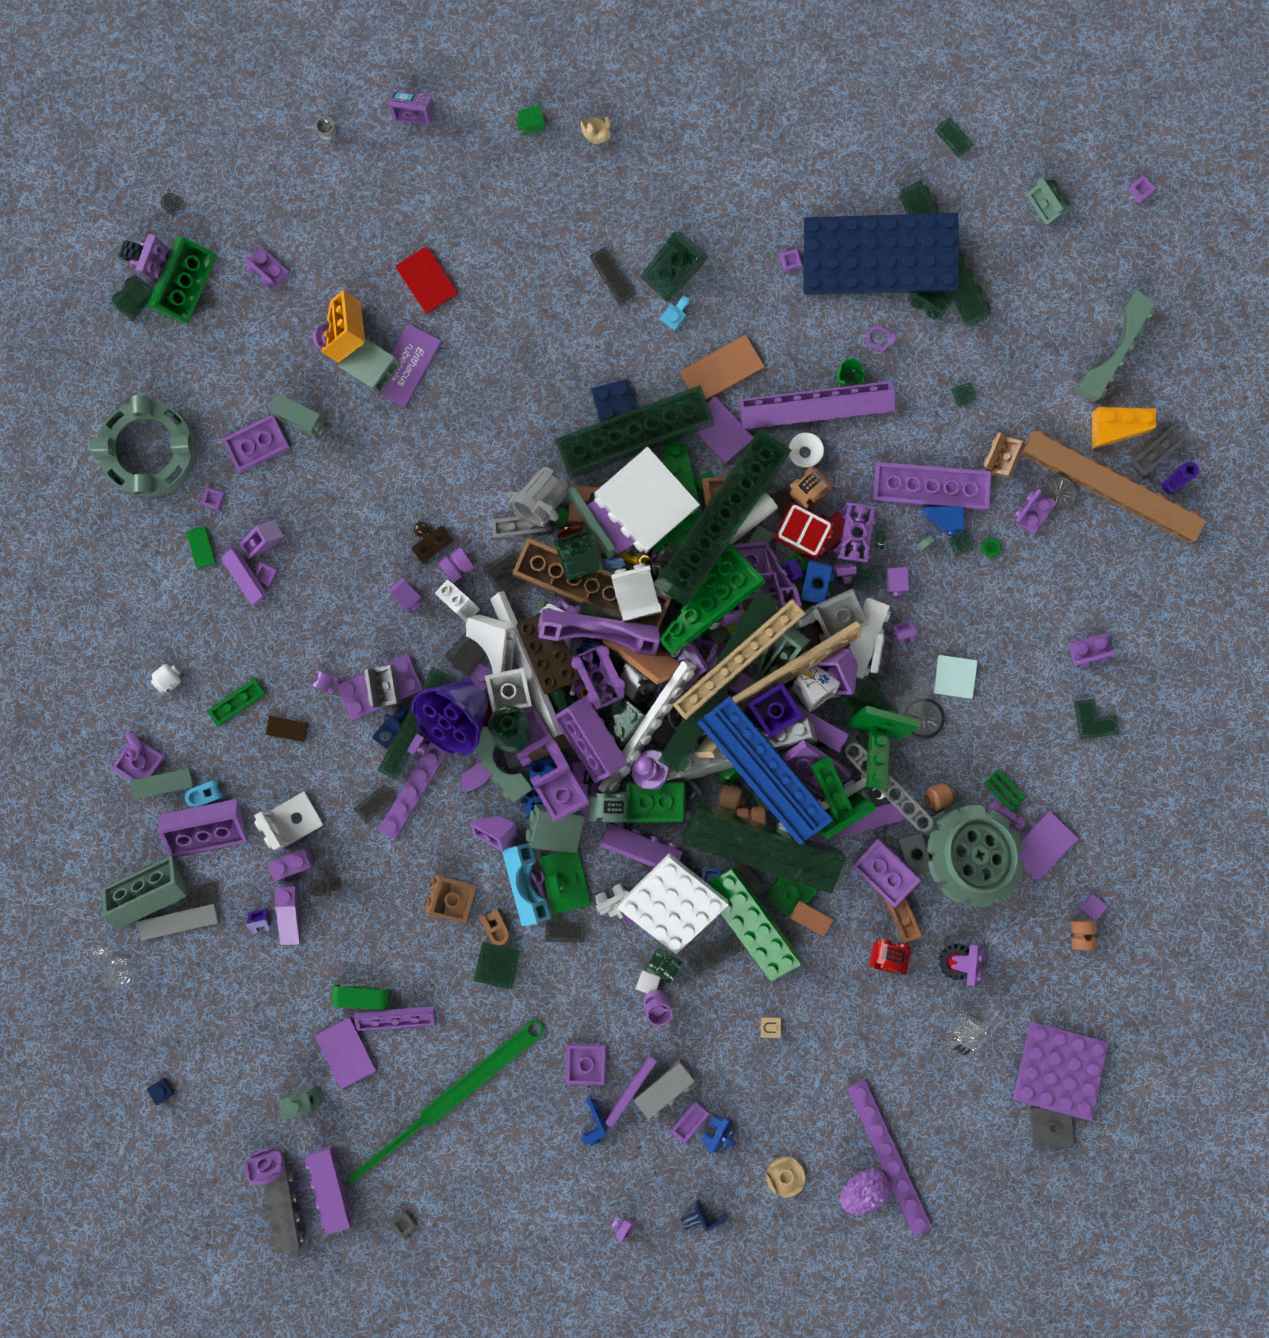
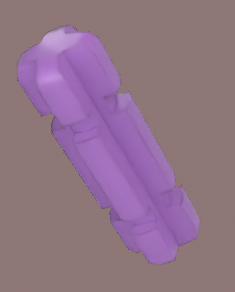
M996 802L991 803L988 811L995 810L1009 821V824L1013 823V826L1018 829L1023 828L1026 822L1025 819L1020 816L1016 817L1017 814L1005 807L1001 808V805Z

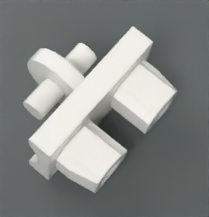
M618 884L612 888L615 894L614 897L608 899L605 892L595 896L596 908L601 916L608 913L610 918L618 915L619 919L623 918L621 911L617 909V904L629 892L621 884Z

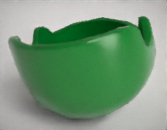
M850 358L840 364L836 372V378L841 387L862 385L866 372L862 369V362ZM846 375H851L854 380L846 377Z

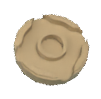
M783 1156L771 1162L767 1169L766 1179L773 1193L789 1198L801 1192L805 1184L806 1175L799 1161L793 1157Z

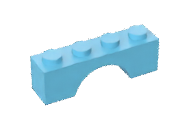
M529 843L505 849L502 853L521 925L527 926L551 919L546 899L537 895L531 884L530 871L536 862L533 848H531Z

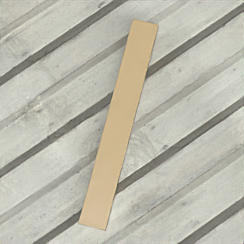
M793 599L789 601L673 703L674 708L685 720L688 719L805 616L806 613Z
M857 621L735 695L732 699L741 710L745 709L750 702L782 683L784 685L860 638V625Z

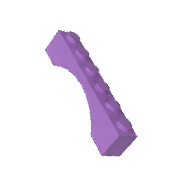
M543 608L538 624L539 638L556 641L574 637L598 638L620 644L635 653L653 656L656 655L660 641L657 626Z

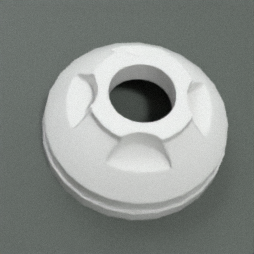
M812 433L798 434L790 442V459L799 467L809 468L815 466L823 457V443ZM802 447H807L810 449L811 454L809 457L803 458L800 456L799 450Z

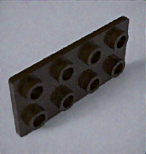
M539 613L517 623L516 627L542 691L545 695H548L580 680L577 669L575 670L571 665L573 659L564 639L556 641L539 638L538 624L541 615Z

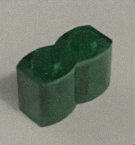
M134 275L125 281L124 288L120 292L118 291L113 295L111 304L133 322L148 304L154 289L137 275Z

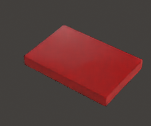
M427 246L395 266L425 314L458 295Z

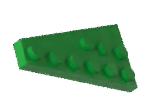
M667 442L664 459L665 467L699 503L686 444ZM700 506L698 510L693 514L691 513L655 544L653 553L711 558Z

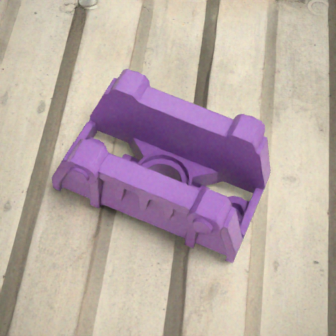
M847 502L842 511H839L845 520L842 538L832 550L836 558L868 563V560L871 558L869 546L872 525L876 524V516H874L876 507ZM852 506L856 508V513L858 514V518H855L854 522L850 517ZM867 509H869L866 516V523L864 524V519H862V515L866 512ZM855 527L862 529V537L857 538L853 535L852 531ZM851 541L853 551L846 557V544ZM862 543V551L860 558V553L857 551L858 547H861Z
M598 645L572 657L573 660L571 661L572 667L578 670L588 691V701L593 702L596 710L624 698L625 682L619 679L608 656L610 651L608 647ZM596 651L601 661L599 668L597 664L592 662V652ZM580 658L589 664V671L585 670ZM595 673L602 674L604 679L601 683H595L592 680V676ZM607 685L614 688L617 698H613L612 695L607 693ZM596 689L604 695L602 705L600 704Z

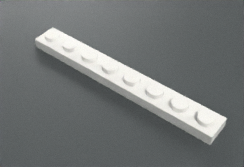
M681 662L622 751L626 756L628 764L604 778L598 787L602 793H613L618 790L621 780L630 772L631 765L640 756L643 747L650 742L652 734L660 727L662 719L672 709V704L676 698L683 693L686 683L693 678L697 666L692 662Z

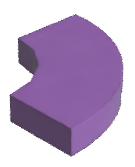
M495 750L494 754L496 764L499 756L498 750ZM479 755L475 765L468 771L461 773L463 792L480 787L492 775L489 769L485 770L479 763V760H481Z

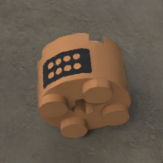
M813 466L805 471V476L802 479H796L790 485L792 488L790 496L806 510H808V507L811 510L814 509L826 498L825 492L827 489L831 491L834 486L818 468Z

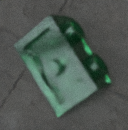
M913 292L908 301L911 302V306L915 309L926 311L927 316L931 319L941 320L953 299L941 292Z

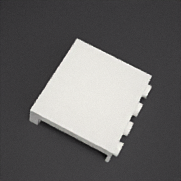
M648 447L595 492L596 499L594 500L601 509L604 507L609 512L607 515L612 522L620 524L622 533L627 538L630 536L635 541L633 544L640 552L644 551L646 554L686 517L698 510L700 506Z

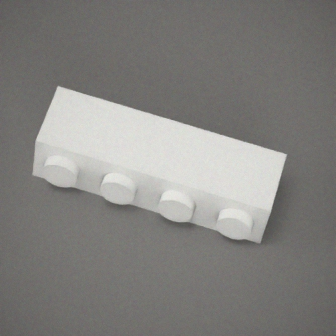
M870 598L865 600L862 608L869 625L861 628V637L850 643L847 648L851 649L858 664L856 678L860 680L869 674L871 666L868 664L870 659L873 658L877 634L884 633L882 629L883 623L888 622L891 614L888 611L889 605Z

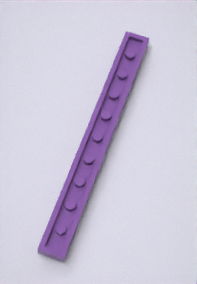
M478 663L469 679L480 687L482 691H485L487 688L485 676L493 674V671ZM430 742L380 825L379 831L394 840L397 838L447 755V752H444Z

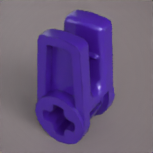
M1194 462L1184 463L1161 484L1162 489L1168 495L1175 492L1198 475L1199 467ZM1187 469L1190 470V472L1188 473V475L1185 473V471H1186Z

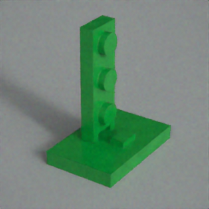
M866 706L849 719L848 726L869 732L866 787L884 791L887 789L890 738L904 739L920 727V720Z
M826 756L811 765V769L829 807L826 811L832 817V821L817 832L825 839L832 837L876 810L873 802L857 792L847 797L831 758Z
M578 849L577 853L562 851L540 857L552 914L591 906Z

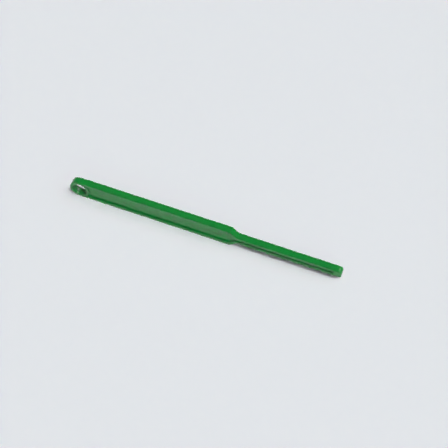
M539 1021L528 1023L421 1111L419 1120L347 1178L348 1183H354L422 1126L436 1123L543 1035L544 1027ZM536 1023L540 1025L541 1033L539 1035L533 1036L529 1033L531 1024Z

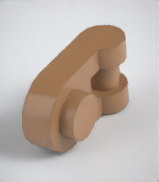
M498 908L493 909L492 913L488 915L483 914L479 917L493 944L503 945L508 941L509 930ZM496 920L498 925L491 927L489 922Z

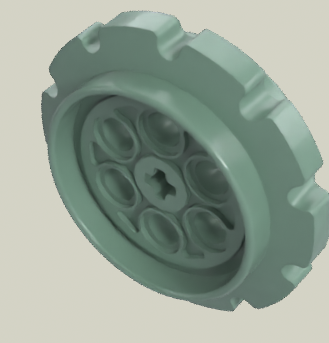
M964 806L960 808V813L958 810H953L945 814L937 822L939 830L931 832L927 846V852L931 853L933 857L928 862L934 881L936 883L942 882V892L956 903L966 901L968 907L982 908L991 906L992 900L995 903L1004 901L1014 892L1013 882L1021 880L1024 868V860L1019 858V853L1023 851V847L1017 832L1009 830V821L995 810L986 813L984 806ZM967 834L970 835V841L967 838ZM956 849L960 852L959 856L956 853ZM964 867L967 871L966 875L963 872ZM981 872L984 873V879L981 876Z

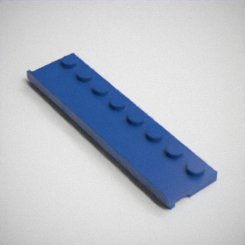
M731 696L697 721L699 726L799 845H802L805 840L832 821V817Z

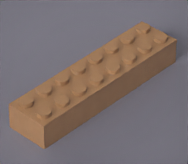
M527 538L512 574L514 577L622 621L611 578L613 573ZM559 555L578 564L563 568ZM657 596L662 610L661 613L628 622L657 626L659 629L671 598Z

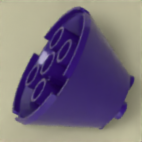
M466 678L462 681L420 691L413 699L412 713L417 716L419 721L417 724L418 728L432 744L449 754L461 753V756L471 754L479 745L488 708L489 695L474 684L471 679Z

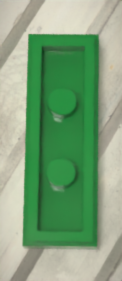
M254 678L208 709L207 712L216 726L219 727L266 695V692L258 680Z

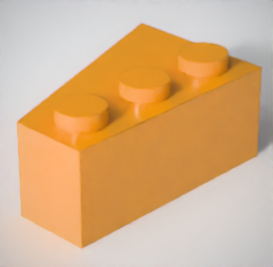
M342 290L330 300L327 321L330 323L329 330L325 331L324 337L327 338L326 347L323 346L321 351L338 363L365 342L361 301L345 290Z
M1098 407L1092 412V450L1151 432L1156 428V409Z

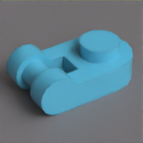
M213 780L188 790L185 795L187 805L195 808L222 799V792L219 793L217 787L219 785L218 781ZM210 789L212 794L209 797H207L205 793V790Z

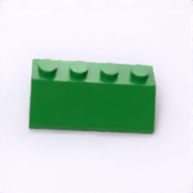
M183 236L175 238L146 308L164 317L189 324L217 255Z

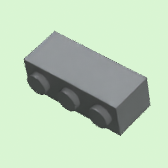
M678 1060L634 1096L633 1101L648 1120L651 1117L656 1118L663 1112L662 1108L667 1104L669 1106L678 1100L677 1096L681 1092L686 1093L694 1086L692 1084L695 1082L694 1077L682 1062Z

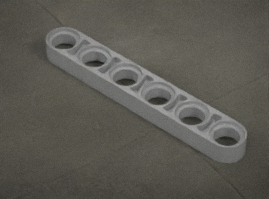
M858 743L848 744L844 750L846 758L866 777L867 771L863 770L862 763L867 760L868 752ZM851 746H856L859 749L858 756L851 757L848 754V749ZM888 774L887 789L879 791L917 830L928 831L933 824L932 818ZM893 788L900 791V797L897 800L890 797V791ZM908 802L914 805V811L911 814H907L904 811V805ZM920 817L927 818V827H919L918 819Z

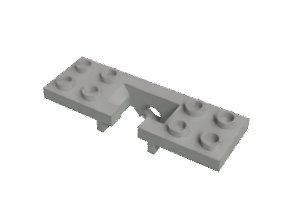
M850 589L803 610L806 615L792 627L797 630L808 625L810 622L812 624L818 619L823 629V633L818 635L821 642L856 621L860 628L869 624L853 589ZM752 634L745 636V639L749 638ZM804 649L803 652H802L800 655H802V654H804L805 652H807L806 649ZM762 652L755 659L758 666L760 665L761 658L764 655V652Z

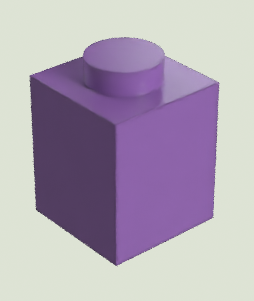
M908 567L888 568L885 571L887 593H892L893 597L904 596V592L909 591Z

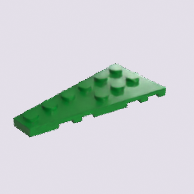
M731 544L726 548L727 551L723 557L717 560V565L713 571L706 575L693 593L689 604L682 608L678 619L671 623L661 637L660 642L672 656L766 583L764 578Z

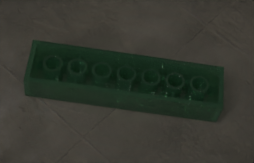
M701 385L561 436L556 438L555 441L567 474L572 479L640 454L647 447L653 449L713 427L714 420Z
M695 801L682 835L683 845L831 894L846 860L843 850L810 839L805 840L802 845H799L789 832Z

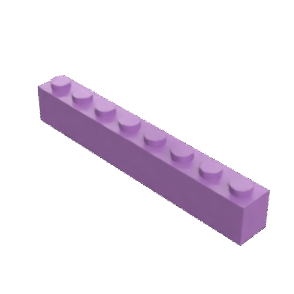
M891 381L739 399V415L742 429L773 427L774 425L782 424L791 425L799 422L808 423L815 420L848 418L856 415L866 416L873 413L895 411V389Z

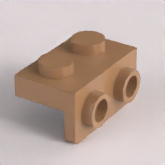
M998 432L996 438L992 441L989 455L985 458L984 467L987 471H991L993 475L1011 479L1025 443L1022 440L1005 437L1003 433Z

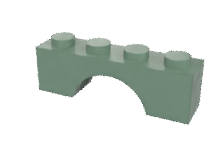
M485 726L482 729L479 745L472 753H477L481 758L479 760L481 766L485 770L489 769L493 774L490 778L495 785H501L504 790L502 794L508 802L512 801L515 803L533 790V787L522 773L508 774L497 766L494 754L499 741L490 728Z

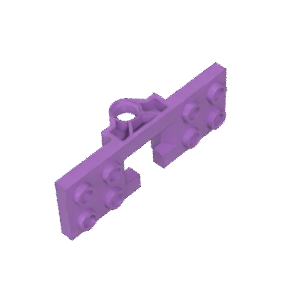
M534 705L499 724L523 767L531 763L528 754L544 745L556 764L557 769L542 777L538 774L530 779L554 823L589 805L588 799Z

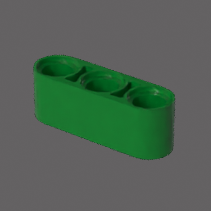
M333 985L331 1006L388 1010L390 989L379 990L376 987H366L363 989L359 988V986L340 987V985Z

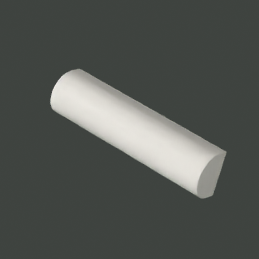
M765 493L708 538L709 547L713 553L719 556L726 550L729 544H734L778 509L776 503Z

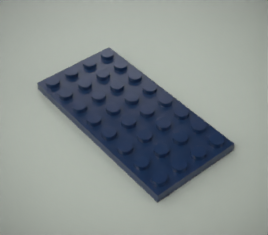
M959 213L804 217L803 294L958 291Z

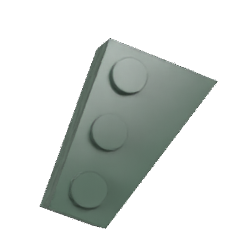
M791 627L764 651L756 679L760 681L799 657L810 640L794 627Z

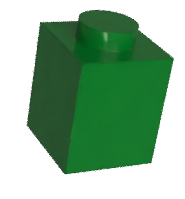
M539 105L517 111L518 119H515L518 131L522 130L524 136L545 130V123Z

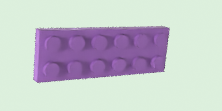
M876 462L872 501L937 507L963 506V509L987 511L989 510L991 471Z

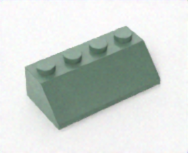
M174 857L165 858L102 888L103 917L115 930L187 897L186 884Z

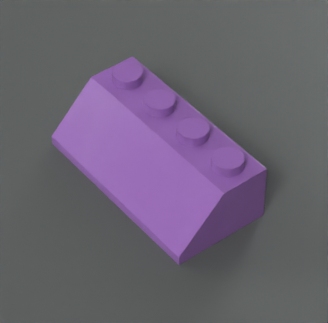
M586 696L554 716L555 721L594 783L612 775L628 764L625 754L618 748L615 738L608 732L603 719L598 716L594 710L593 703L588 701Z
M237 799L160 814L158 833L169 855L173 857L248 842L242 810Z
M618 822L609 823L600 845L603 848L652 867H656L669 853L678 861H680L682 851L679 850L680 846L670 842L668 846L660 843L662 839L652 835L650 838L642 836V831L632 828V831L624 829L625 825Z

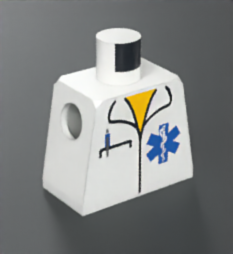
M814 665L796 677L792 690L807 710L811 712L836 694L840 682Z

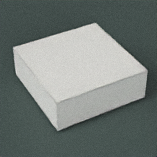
M642 970L636 989L645 993L656 990L661 977Z

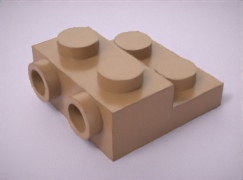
M436 874L435 878H432L429 883L430 897H426L424 900L423 908L426 909L425 912L428 915L466 924L476 885Z

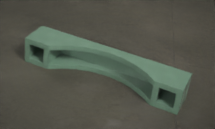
M1137 290L1131 295L1122 310L1123 333L1117 350L1106 363L1086 372L1076 387L1075 392L1092 402L1105 396L1108 391L1106 389L1107 384L1112 383L1117 376L1115 372L1117 367H1121L1127 359L1125 357L1126 352L1131 351L1136 344L1134 340L1136 335H1140L1146 327L1144 325L1145 320L1150 319L1155 312L1153 308L1156 303L1155 300Z

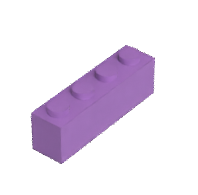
M333 1146L309 1152L305 1159V1165L307 1170L311 1172L310 1184L312 1190L316 1192L315 1204L316 1208L320 1209L321 1212L320 1224L322 1229H325L326 1235L349 1229L353 1222Z

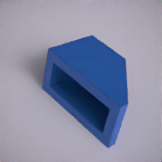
M963 506L924 507L921 510L922 515L941 533H947V536L959 535V532L964 530Z

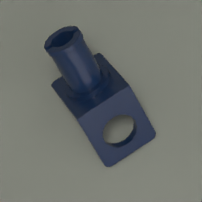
M401 705L392 717L386 713L383 725L375 732L372 739L387 749L401 734V723L410 715V710ZM382 732H389L391 738L388 741H382L379 737Z
M697 1200L694 1204L696 1212L684 1218L682 1217L681 1224L682 1226L685 1224L683 1228L688 1230L701 1223L705 1231L724 1224L727 1221L728 1215L725 1213L709 1221L699 1200Z

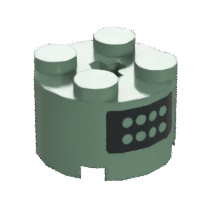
M590 793L588 821L627 822V794Z

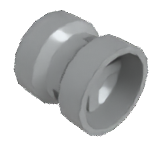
M322 116L317 119L315 127L320 138L324 141L335 139L337 129L333 120L328 116Z

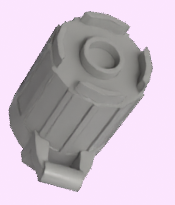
M543 467L541 470H537L519 493L511 491L507 494L510 499L508 505H513L516 510L514 514L521 519L523 517L536 526L544 527L549 520L556 521L559 518L555 509L568 494L569 486L562 477L558 480L552 475L554 472L552 469Z

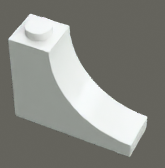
M480 614L468 617L466 636L476 641L484 649L490 660L493 674L512 670L517 627Z

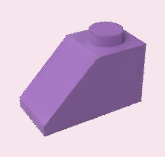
M275 520L256 525L239 544L248 560L276 545L284 536Z
M403 578L388 590L408 612L411 610L414 612L422 605L420 602L423 599Z
M501 816L473 820L470 823L475 837L502 852L518 837L515 823Z

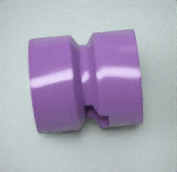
M461 548L451 553V558L446 557L438 563L452 583L462 577V573L467 574L475 568Z
M661 990L648 992L643 1001L648 1021L654 1026L666 1025L672 1018V1010L667 994Z

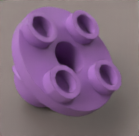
M655 750L646 751L640 754L633 764V779L637 785L644 789H660L669 777L671 764L662 753Z

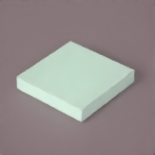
M938 655L933 694L973 699L978 660Z

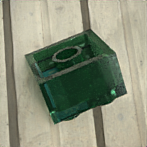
M590 528L553 541L567 581L604 569L599 549Z

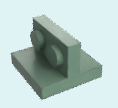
M1055 177L1040 178L1036 182L1038 185L1026 193V196L1046 225L1051 224L1062 214L1069 213L1075 209Z

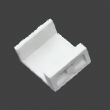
M639 564L633 566L634 569L626 571L625 568L614 571L615 574L611 575L622 621L628 622L661 613L662 610L656 596L650 565Z

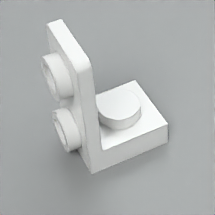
M446 580L435 592L466 623L468 617L475 616L480 610L449 580Z

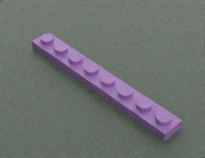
M865 1079L846 1087L913 1235L915 1236L931 1229V1224Z

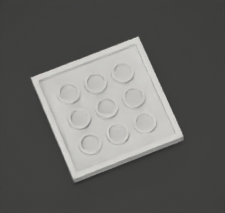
M669 853L617 904V909L677 954L729 905V900Z

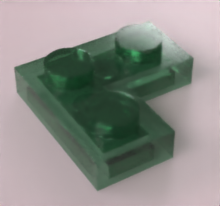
M1094 699L1073 701L1079 740L1119 735L1116 715L1097 718Z

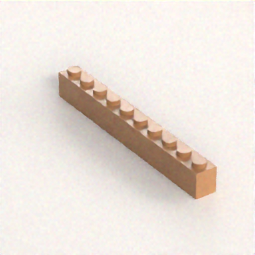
M1034 430L1029 435L1021 453L1022 456L1062 477L1068 478L1075 484L1188 543H1193L1197 540L1206 523V520L1202 519L1200 514L1185 510L1183 505L1168 501L1166 496L1151 492L1150 488L1134 483L1128 476H1120L1113 468L1099 465L1097 460L1082 456L1080 451L1065 447L1063 442L1048 438L1047 434L1042 431L1036 432Z

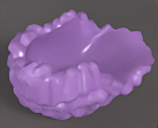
M878 1168L866 1169L864 1172L860 1171L855 1177H851L848 1180V1185L843 1186V1191H841V1197L839 1198L842 1209L851 1215L860 1214L864 1216L869 1211L874 1212L886 1203L892 1194V1185L885 1173Z

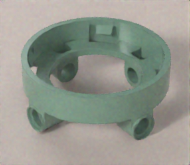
M144 395L132 396V403L115 411L103 425L99 438H92L90 441L91 453L99 458L100 465L106 476L121 489L142 497L161 496L175 490L187 479L196 459L195 437L186 420L172 408L162 403L151 401L150 397ZM167 412L172 414V418L175 419L180 425L177 426L176 423L165 414ZM141 419L159 421L172 434L170 437V447L174 453L173 457L164 470L152 476L148 474H130L122 467L116 453V445L121 432L132 422ZM180 466L183 469V471L181 473L179 472V474L173 479V482L169 484L166 480L170 478Z

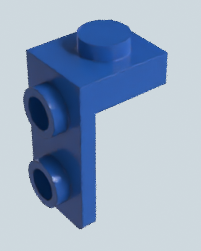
M588 1096L586 1101L598 1127L582 1134L581 1139L584 1146L588 1144L593 1146L601 1141L600 1138L607 1135L606 1129H608L605 1118H600L598 1111L600 1107L597 1100H592L591 1096Z

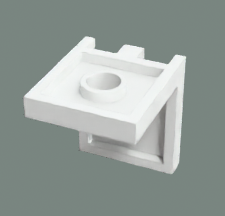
M305 791L271 811H261L254 815L256 827L259 831H263L266 836L264 838L265 843L273 850L284 849L324 825ZM296 812L302 815V821L299 824L292 821V816Z

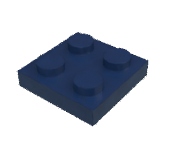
M628 379L591 388L601 426L638 417Z

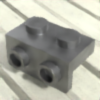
M395 665L364 670L368 701L371 708H382L401 703Z

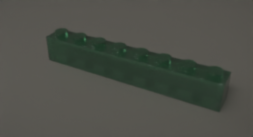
M922 180L901 189L898 197L907 214L939 212L936 202L932 201L929 196V188L923 184ZM958 251V291H948L964 324L969 328L986 320L991 314V307L987 301H984L980 286L975 284L973 273L964 262L963 253Z

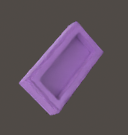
M695 1100L669 1131L685 1144L707 1119L710 1112Z

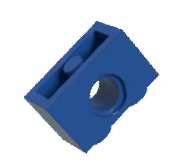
M808 562L800 602L817 605L829 599L830 591H827L828 583L832 584L834 572H831L832 566ZM814 580H819L822 583L821 589L813 587L812 583Z

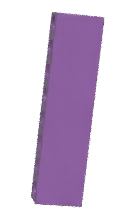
M714 656L708 664L709 670L711 671L722 660ZM740 672L723 688L737 695L757 683V681ZM797 705L804 716L802 719L808 718L813 723L817 743L835 754L840 753V749L846 741L848 734Z

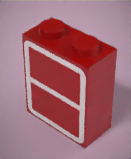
M792 503L789 505L772 540L813 561L818 557L821 558L825 551L823 545L826 540H830L834 532L832 527L834 524Z

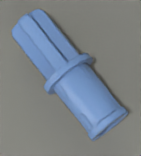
M612 556L609 559L601 558L598 566L601 569L613 572L625 567V563H623V558Z

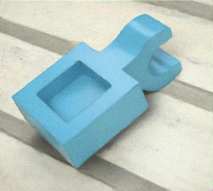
M683 295L676 307L670 304L661 316L660 321L676 331L686 318V314L683 311L690 303V299Z

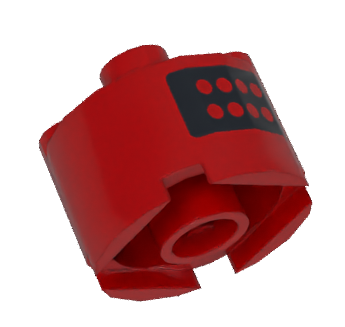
M884 939L876 940L872 945L868 967H874V969L890 973H896L897 971L901 972V975H907L912 952L910 950L911 946L905 944L893 946L891 941Z

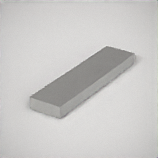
M216 904L137 921L141 941L219 923Z

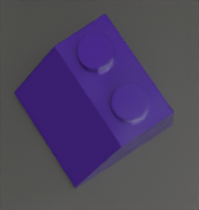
M782 683L750 702L747 706L758 725L769 738L804 717Z

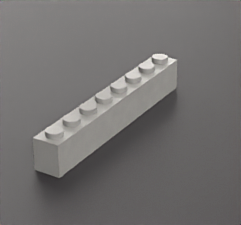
M808 718L798 720L771 738L764 731L761 732L778 754L791 750L803 740L810 744L817 743L813 723ZM695 751L668 760L671 764V769L666 782H685L734 766L721 751L718 752L715 758H700Z

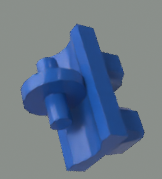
M717 1115L713 1116L710 1126L717 1129L715 1136L705 1132L701 1139V1142L708 1147V1152L712 1154L713 1152L717 1153L720 1146L725 1151L728 1145L735 1146L736 1141L732 1139L735 1132L729 1130L733 1120Z

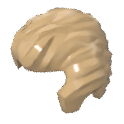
M608 116L605 117V123L597 117H588L581 121V131L591 143L601 144L610 139L611 122Z

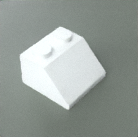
M524 668L485 676L493 714L532 706Z

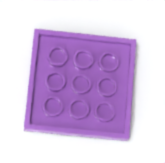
M1030 1021L1013 1100L1092 1121L1108 1042Z

